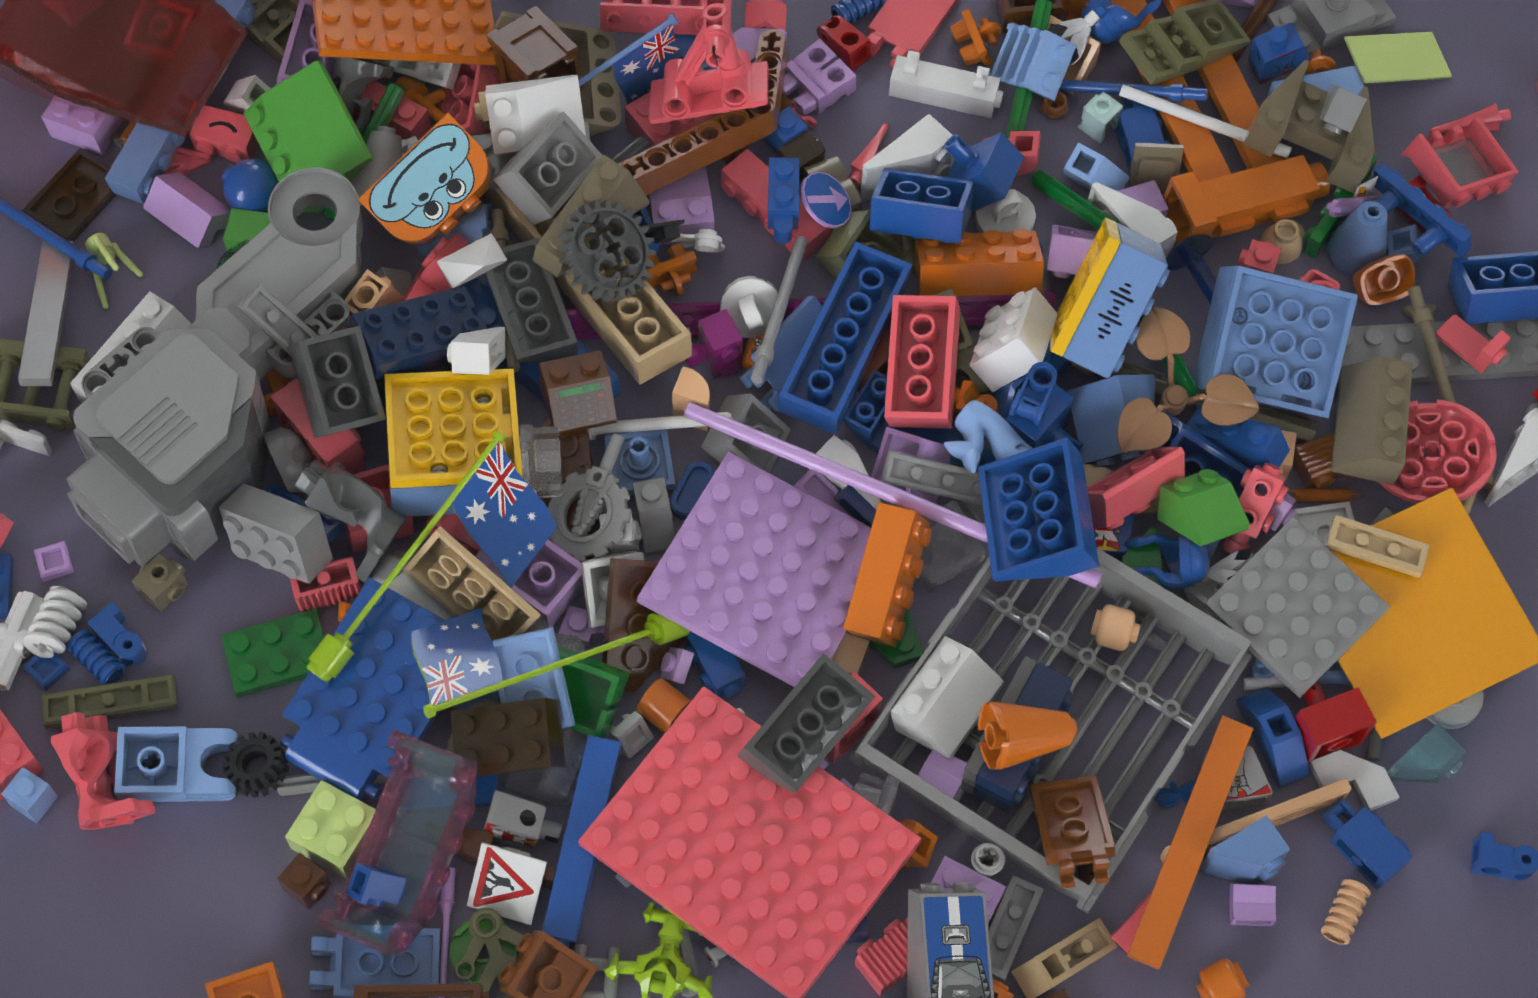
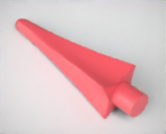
M1495 103L1461 119L1431 128L1430 134L1436 130H1439L1441 134L1447 133L1456 124H1459L1464 130L1478 116L1489 131H1499L1500 122L1511 120V112L1509 109L1498 111L1497 104Z
M887 123L882 124L871 142L850 164L852 172L849 174V177L855 187H859L862 182L863 165L877 155L888 130Z

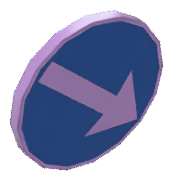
M814 172L802 181L800 189L802 203L808 214L816 222L824 227L835 229L843 226L849 220L851 214L850 198L845 188L837 179L828 173Z

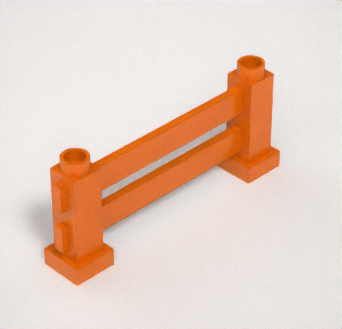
M1061 0L1062 12L1066 20L1081 18L1082 10L1086 7L1085 4L1089 0ZM1111 0V5L1120 6L1135 17L1147 5L1145 0ZM1163 0L1170 16H1172L1177 7L1204 1ZM1152 13L1145 17L1138 28L1128 32L1145 29L1150 20H1154ZM1232 54L1198 69L1223 122L1248 131L1250 123L1258 112L1259 107ZM1138 69L1144 84L1150 85L1144 77V75ZM1183 75L1154 84L1171 86L1172 83L1185 84V87H1188ZM1162 98L1164 100L1170 101V98ZM1184 99L1183 102L1170 101L1201 113L1195 100ZM1158 110L1173 143L1183 145L1184 147L1182 161L1188 173L1171 177L1163 196L1169 209L1166 218H1169L1174 223L1178 232L1174 244L1181 259L1203 253L1210 238L1223 237L1252 229L1254 226L1272 221L1278 222L1282 219L1306 214L1310 211L1315 199L1329 194L1330 183L1326 182L1328 173L1322 163L1314 162L1308 164L1304 155L1285 159L1273 153L1270 157L1243 145L1244 142L1234 138L1232 140L1247 170L1231 174L1209 129Z

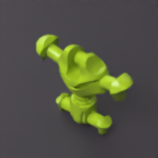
M649 902L648 907L642 914L645 918V923L654 921L663 924V928L658 933L659 939H661L659 947H656L654 951L650 950L649 953L637 955L636 961L620 960L619 954L615 952L612 962L604 970L606 976L615 981L619 978V974L634 975V979L640 984L642 998H649L651 992L663 995L662 998H674L685 987L698 993V998H714L711 990L713 976L708 975L704 981L691 975L692 969L687 967V964L683 962V958L677 952L679 944L684 942V929L695 930L668 910L655 908V902Z

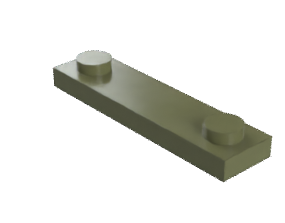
M174 674L41 695L43 726L45 729L62 727L61 716L74 712L84 713L85 718L103 715L107 716V719L178 708L176 677Z

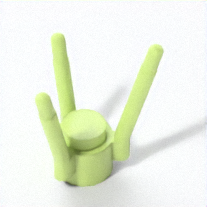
M96 233L87 239L85 243L86 249L96 255L99 262L104 265L109 264L114 271H117L119 267L114 260L116 255L138 277H143V272L120 250L117 243L110 241L105 233ZM92 272L104 310H107L109 306L101 277Z

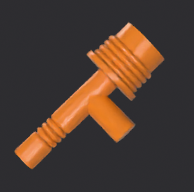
M402 76L395 82V85L400 86L404 90V97L428 109L429 116L437 123L446 115L435 106V104L446 99L445 92L442 89L428 94V89L425 85L409 76Z

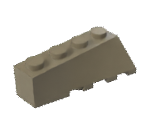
M603 154L538 242L532 261L556 277L562 275L569 268L568 264L559 263V260L566 257V255L557 250V247L565 244L564 241L558 238V235L566 231L562 224L571 220L569 215L576 210L578 211V208L584 204L589 205L594 200H598L601 203L609 199L612 207L613 204L621 202L622 211L630 207L632 208L631 216L649 205V199L630 171ZM597 218L592 224H586L585 226L587 228L590 226L594 227V224L597 223ZM608 224V226L585 237V246L590 249V240L607 231L612 233L614 229Z

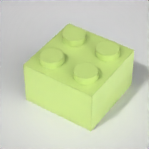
M321 780L285 838L292 850L302 853L305 857L348 880L355 869L356 863L361 860L383 825V820L377 809Z

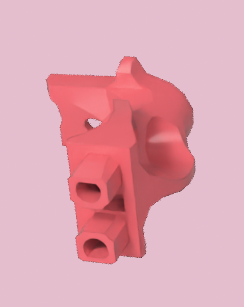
M79 712L61 716L62 733L51 736V744L57 752L64 769L72 781H74L79 797V828L82 830H95L130 825L135 823L134 820L154 814L155 806L151 800H137L136 798L115 800L111 788L115 789L118 732H110L108 730L107 716L96 715L85 718L84 713Z

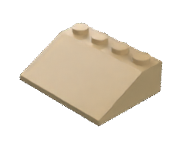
M441 526L438 527L403 569L407 575L455 617L482 608L484 627L491 640L523 634L541 615Z

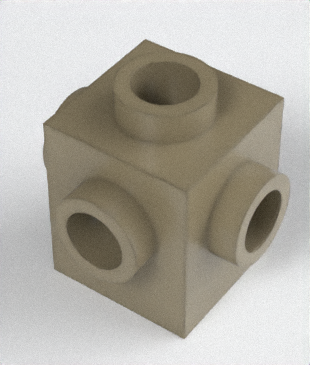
M160 553L141 567L139 574L131 580L138 594L160 612L171 602L177 601L184 594L188 586L183 575L186 571L184 567L174 558L168 561Z

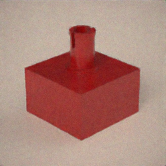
M1318 681L1303 695L1309 707L1299 710L1294 718L1303 737L1308 765L1311 761L1338 750L1346 751L1363 744L1377 723L1359 687L1327 699Z

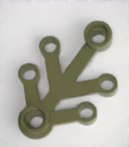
M481 908L470 917L469 932L472 935V939L463 958L456 963L454 973L460 981L472 979L475 974L474 963L485 944L490 958L478 983L484 986V992H489L496 976L498 979L503 968L508 963L514 964L517 959L502 951L498 939L517 946L524 935L504 926L502 918L497 911L491 908ZM483 920L490 921L492 929L488 932L482 931L479 928L480 922ZM463 964L471 967V973L467 976H462L458 972V968Z

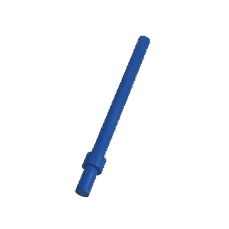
M1063 80L1059 91L1095 94L1105 92L1106 94L1119 95L1124 84L1159 98H1170V101L1183 102L1184 99L1207 101L1208 88L1185 87V84L1172 83L1171 86Z
M0 197V211L74 259L75 264L85 271L91 270L104 280L111 277L112 269L99 262L96 255L87 249L81 250Z

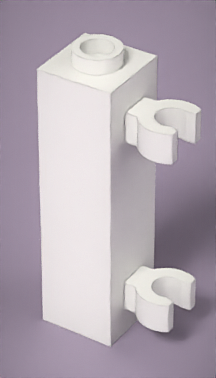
M908 50L907 57L897 55L890 78L889 96L986 118H992L994 107L1000 108L1004 91L999 90L1000 78L989 76L990 68L978 66L977 73L921 61L919 60V52Z

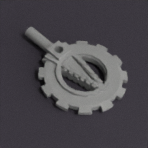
M615 433L611 437L600 467L593 466L592 469H587L585 474L579 475L578 472H574L565 477L566 482L560 488L555 486L549 495L552 499L547 509L552 515L557 528L548 540L553 541L555 545L569 555H572L579 562L587 561L589 556L595 555V558H600L609 553L607 549L614 542L617 545L625 535L622 532L625 523H630L632 510L627 509V501L631 499L629 492L625 486L620 488L617 485L620 479L611 473L625 439L623 436ZM579 497L578 507H576L577 513L573 521L574 527L570 531L567 527L566 519L568 509ZM606 506L607 514L603 525L594 534L588 535L587 532H590L591 526H594L595 519L599 518V513L601 514L602 508Z

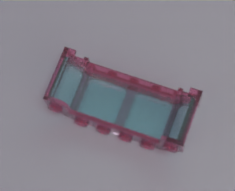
M393 730L387 746L396 749L394 758L389 757L387 764L393 767L343 893L335 894L334 899L337 900L333 912L323 908L316 925L384 954L401 956L436 912L438 905L436 898L439 890L448 881L450 875L448 867L453 855L458 853L462 845L463 837L461 834L464 826L471 820L475 811V804L473 803L476 798L477 761L427 743L407 733ZM357 862L390 869L407 878L405 894L398 905L385 902L384 907L369 903L365 905L346 895Z

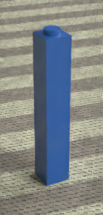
M590 735L587 737L542 931L569 947V943L575 945L579 942L597 864V858L579 846L578 840L611 801L623 751V746L619 741Z

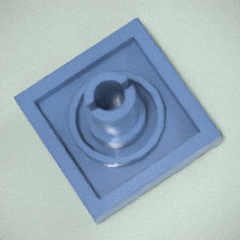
M667 429L618 434L625 439L611 473L620 479L617 484L620 488L625 486L629 495H634L633 483L663 477L667 490L676 488ZM612 435L604 436L606 449Z

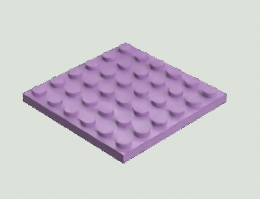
M728 452L641 590L636 602L795 687L823 653L832 659L847 632L843 629L871 527Z

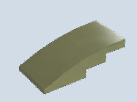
M251 0L255 9V17L253 22L249 26L247 25L243 33L281 63L299 0Z
M1207 0L1177 7L1172 16L1150 20L1145 29L1124 33L1119 40V43L1150 85L1198 70L1242 49L1251 42L1250 38L1221 0Z

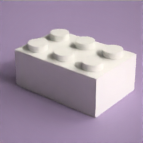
M1036 287L1026 293L1024 291L1017 293L1007 304L1001 307L997 305L991 308L985 315L986 319L983 328L979 332L980 337L973 349L974 354L969 366L992 392L1027 374L1032 365L1037 362H1043L1058 313Z

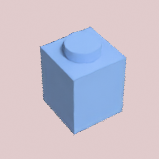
M24 767L20 769L1 793L11 807L36 823L41 820L58 798V795L47 782Z

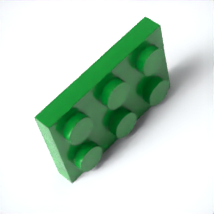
M317 609L221 635L237 698L306 678L309 670L306 668L310 662L308 658L324 639Z

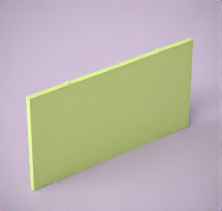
M1432 32L1344 37L1363 83L1433 80L1452 77Z

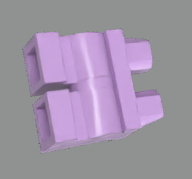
M819 38L793 61L787 62L783 94L789 96L794 91L799 94L793 100L795 110L801 116H805L814 110L820 115L826 110V107L833 105L841 96L845 95L848 97L856 91V75L840 58L837 59V55Z

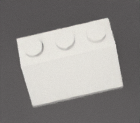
M944 636L890 712L895 731L931 750L934 749L951 760L977 724L982 705L994 700L1004 686V680L972 649Z

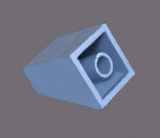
M1154 374L1116 375L1109 379H1103L1068 391L1074 397L1072 414L1078 441L1083 443L1080 449L1083 464L1096 463L1097 467H1109L1115 465V459L1122 457V461H1128L1141 455L1140 452L1142 451L1121 452L1117 435L1118 423L1123 409L1130 401L1146 397L1154 403Z

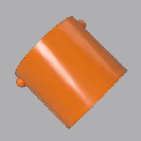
M660 678L645 692L638 703L636 712L663 733H666L692 700L669 682Z

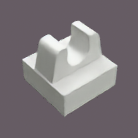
M636 711L632 714H624L622 716L624 720L616 727L612 725L610 730L614 740L621 742L623 746L622 753L629 759L654 738L643 717Z

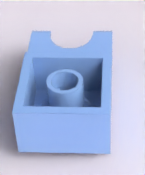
M186 726L118 727L114 793L118 800L127 798L151 800L152 802L232 800L236 796V787L229 779L212 777L204 772V764L215 753L232 751L229 746L231 743L238 744V734L228 728H187ZM153 760H158L159 765L154 769L146 767L151 766Z

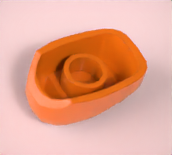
M1391 254L1380 257L1363 266L1353 275V287L1356 294H1358V299L1370 305H1380L1409 295L1408 289L1414 287L1416 277L1413 261L1405 254Z

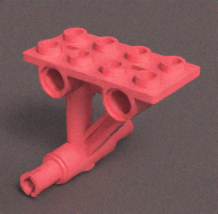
M704 0L703 26L684 59L669 60L664 67V79L651 81L650 124L668 123L675 120L756 108L768 104L767 61L751 63L747 52L737 48L731 30L732 0ZM705 58L709 66L714 68L718 66V69L697 72Z

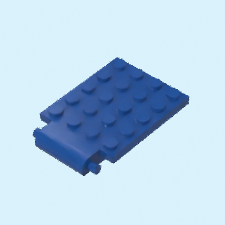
M370 577L368 578L332 635L333 637L337 632L344 635L380 588L381 583ZM387 588L348 639L353 643L350 650L354 652V655L335 679L332 677L326 683L309 671L283 712V717L301 726L295 737L287 733L280 742V745L287 748L285 759L319 780H323L360 801L366 795L376 800L382 791V788L373 784L379 773L393 781H397L436 718L434 716L428 719L423 711V706L430 704L427 684L413 655L411 637L412 631L444 621L445 619Z

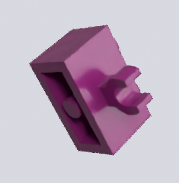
M725 309L698 320L699 344L692 345V356L685 360L688 367H695L705 361L714 379L721 376L729 377L734 375L742 368L743 339L729 312Z

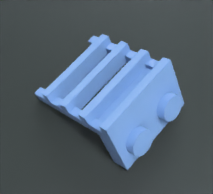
M1012 22L1008 23L1006 27L1008 32L989 76L1000 78L1001 83L1028 89L1046 99L1055 101L1077 45L1048 30L1042 31L1034 27L1029 28L1025 25L1020 26Z

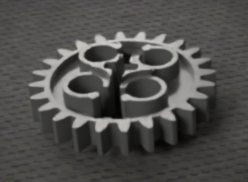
M609 199L601 203L598 200H594L589 205L584 204L580 206L578 211L576 210L569 215L571 220L562 224L566 231L559 234L558 238L564 241L565 244L557 247V250L565 253L566 257L559 260V263L568 264L569 266L564 273L565 276L571 274L575 276L571 285L575 286L581 283L583 285L581 294L583 295L592 290L593 300L601 298L602 295L604 302H609L613 299L617 302L625 299V296L628 298L636 294L635 290L645 287L643 281L651 278L647 270L655 267V263L650 261L648 257L655 255L656 251L648 249V244L652 243L654 238L645 237L644 234L649 230V226L641 228L638 225L642 217L638 216L633 219L631 217V207L622 211L621 202H617L611 207ZM597 218V223L594 224V227L590 226L587 228L585 226L586 224H592ZM608 224L614 229V235L607 231L589 241L590 249L585 246V237L608 226ZM624 253H626L630 259V264L619 268L618 271L606 277L600 273L599 266L603 267L606 271L625 261ZM624 274H626V275L632 277V278H630V277H627V278H626V277H623V278L620 279V281H619L618 283H617V280H616V279L620 278L621 275H624Z

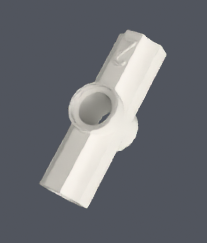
M28 591L18 592L5 623H0V691L10 689L22 659L28 658L31 654L23 645L22 640L28 634L30 625L34 623L33 619L39 612L40 605L45 601L44 598L37 596L35 593Z

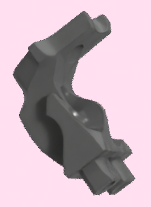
M334 57L332 81L362 136L370 121L373 102L371 98L360 100L363 90L372 81L383 77L391 78L395 67L370 59ZM356 107H359L361 112L356 121L353 112Z
M314 460L302 472L294 486L309 495L305 504L310 509L318 511L330 519L341 520L353 527L358 523L367 531V552L355 573L365 583L371 577L379 561L398 535L406 518L387 507L382 496L364 481L347 472L341 463L335 462L328 468L319 461Z

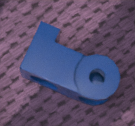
M111 602L90 619L87 624L92 633L120 662L129 667L137 666L146 658V647L138 634L127 631L122 625L126 619L121 610Z
M1481 832L1473 840L1470 872L1523 881L1538 870V851L1531 846L1521 845L1515 848L1494 843L1495 834Z

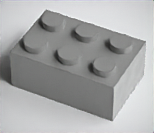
M245 483L219 506L223 526L231 543V550L241 559H248L266 569H273L291 579H298L308 584L333 560L318 511Z

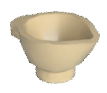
M1282 219L1267 227L1260 241H1267L1276 247L1282 248L1277 264H1288L1299 258L1303 249L1305 232L1300 223L1294 220Z

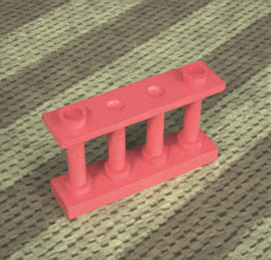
M605 0V2H600V30L605 32L649 33L668 20L667 16L673 12L679 20V23L673 26L674 34L698 35L703 26L704 0Z

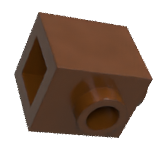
M300 852L277 878L283 890L308 910L315 902L320 901L324 897L331 884L326 872Z

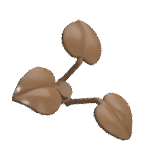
M1151 308L1148 315L1144 316L1138 326L1140 330L1136 337V344L1142 355L1148 359L1157 361L1167 356V388L1164 390L1160 399V405L1157 407L1146 397L1134 399L1125 406L1119 419L1117 432L1121 452L1149 451L1161 447L1168 441L1172 431L1171 420L1165 412L1167 411L1173 416L1179 415L1184 410L1185 405L1191 406L1200 400H1205L1201 408L1202 416L1208 422L1215 425H1235L1253 417L1258 412L1259 405L1248 386L1234 375L1221 374L1213 377L1206 385V394H1199L1191 398L1188 397L1187 391L1182 386L1174 385L1173 355L1183 354L1188 350L1190 332L1185 322L1175 313L1164 308Z

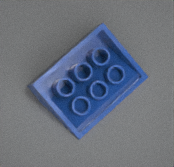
M1068 437L978 467L991 572L994 581L1064 577L1100 567L1082 454Z

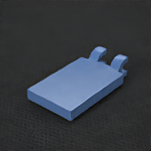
M807 296L781 324L773 348L775 350L772 364L767 367L763 382L756 384L751 381L755 364L740 377L746 388H750L753 384L756 387H761L766 380L769 382L772 388L759 399L768 409L772 407L774 411H778L779 394L822 309V305L815 296ZM756 351L750 356L754 363V356Z
M337 928L336 938L312 937L311 939L312 957L331 956L330 972L310 971L309 986L311 991L334 989V998H354V985L439 984L440 928Z

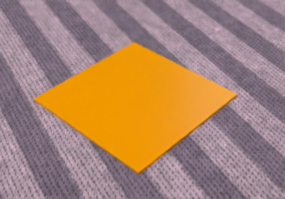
M1453 488L1371 525L1430 545L1423 574L1419 578L1330 550L1390 606L1388 611L1338 660L1352 688L1359 687L1377 721L1374 727L1381 739L1538 664V635Z

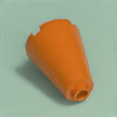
M992 701L984 703L979 712L978 731L984 730L985 741L979 742L984 762L989 769L1002 770L1068 747L1077 736L1076 721L1067 712Z

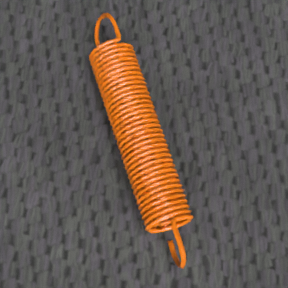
M1297 488L1295 490H1288V492L1294 491L1296 502L1340 503L1350 501L1351 503L1352 494L1362 495L1361 497H1353L1354 499L1364 496L1361 493H1353L1352 489Z

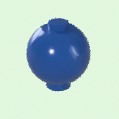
M256 158L241 160L235 166L230 164L221 178L224 181L223 195L230 208L268 213L269 198L273 189L279 183L268 162Z

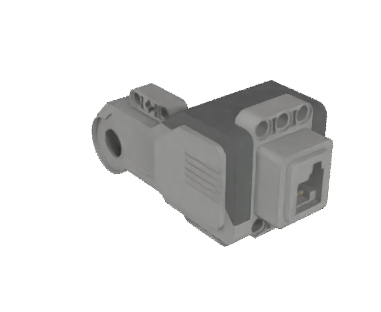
M312 167L297 170L284 177L275 186L269 198L268 215L270 224L197 286L196 317L186 329H167L162 334L151 327H141L83 376L81 385L87 399L74 411L73 420L76 428L73 432L87 461L66 478L71 489L67 495L79 517L129 564L135 560L143 567L167 545L181 557L194 562L227 532L223 526L219 506L243 483L261 490L263 489L269 453L264 434L273 429L264 402L260 379L273 368L286 378H297L293 361H283L284 358L290 355L240 312L236 306L256 283H260L319 336L347 328L351 317L349 307L344 300L361 278L362 253L360 243L363 236V220L359 197L354 186L338 172L326 168ZM311 207H325L336 214L334 221L322 230H306L296 223L299 215ZM334 315L343 316L342 319L337 321L330 320ZM150 344L144 350L141 349L144 345ZM101 386L97 391L92 392L94 388Z

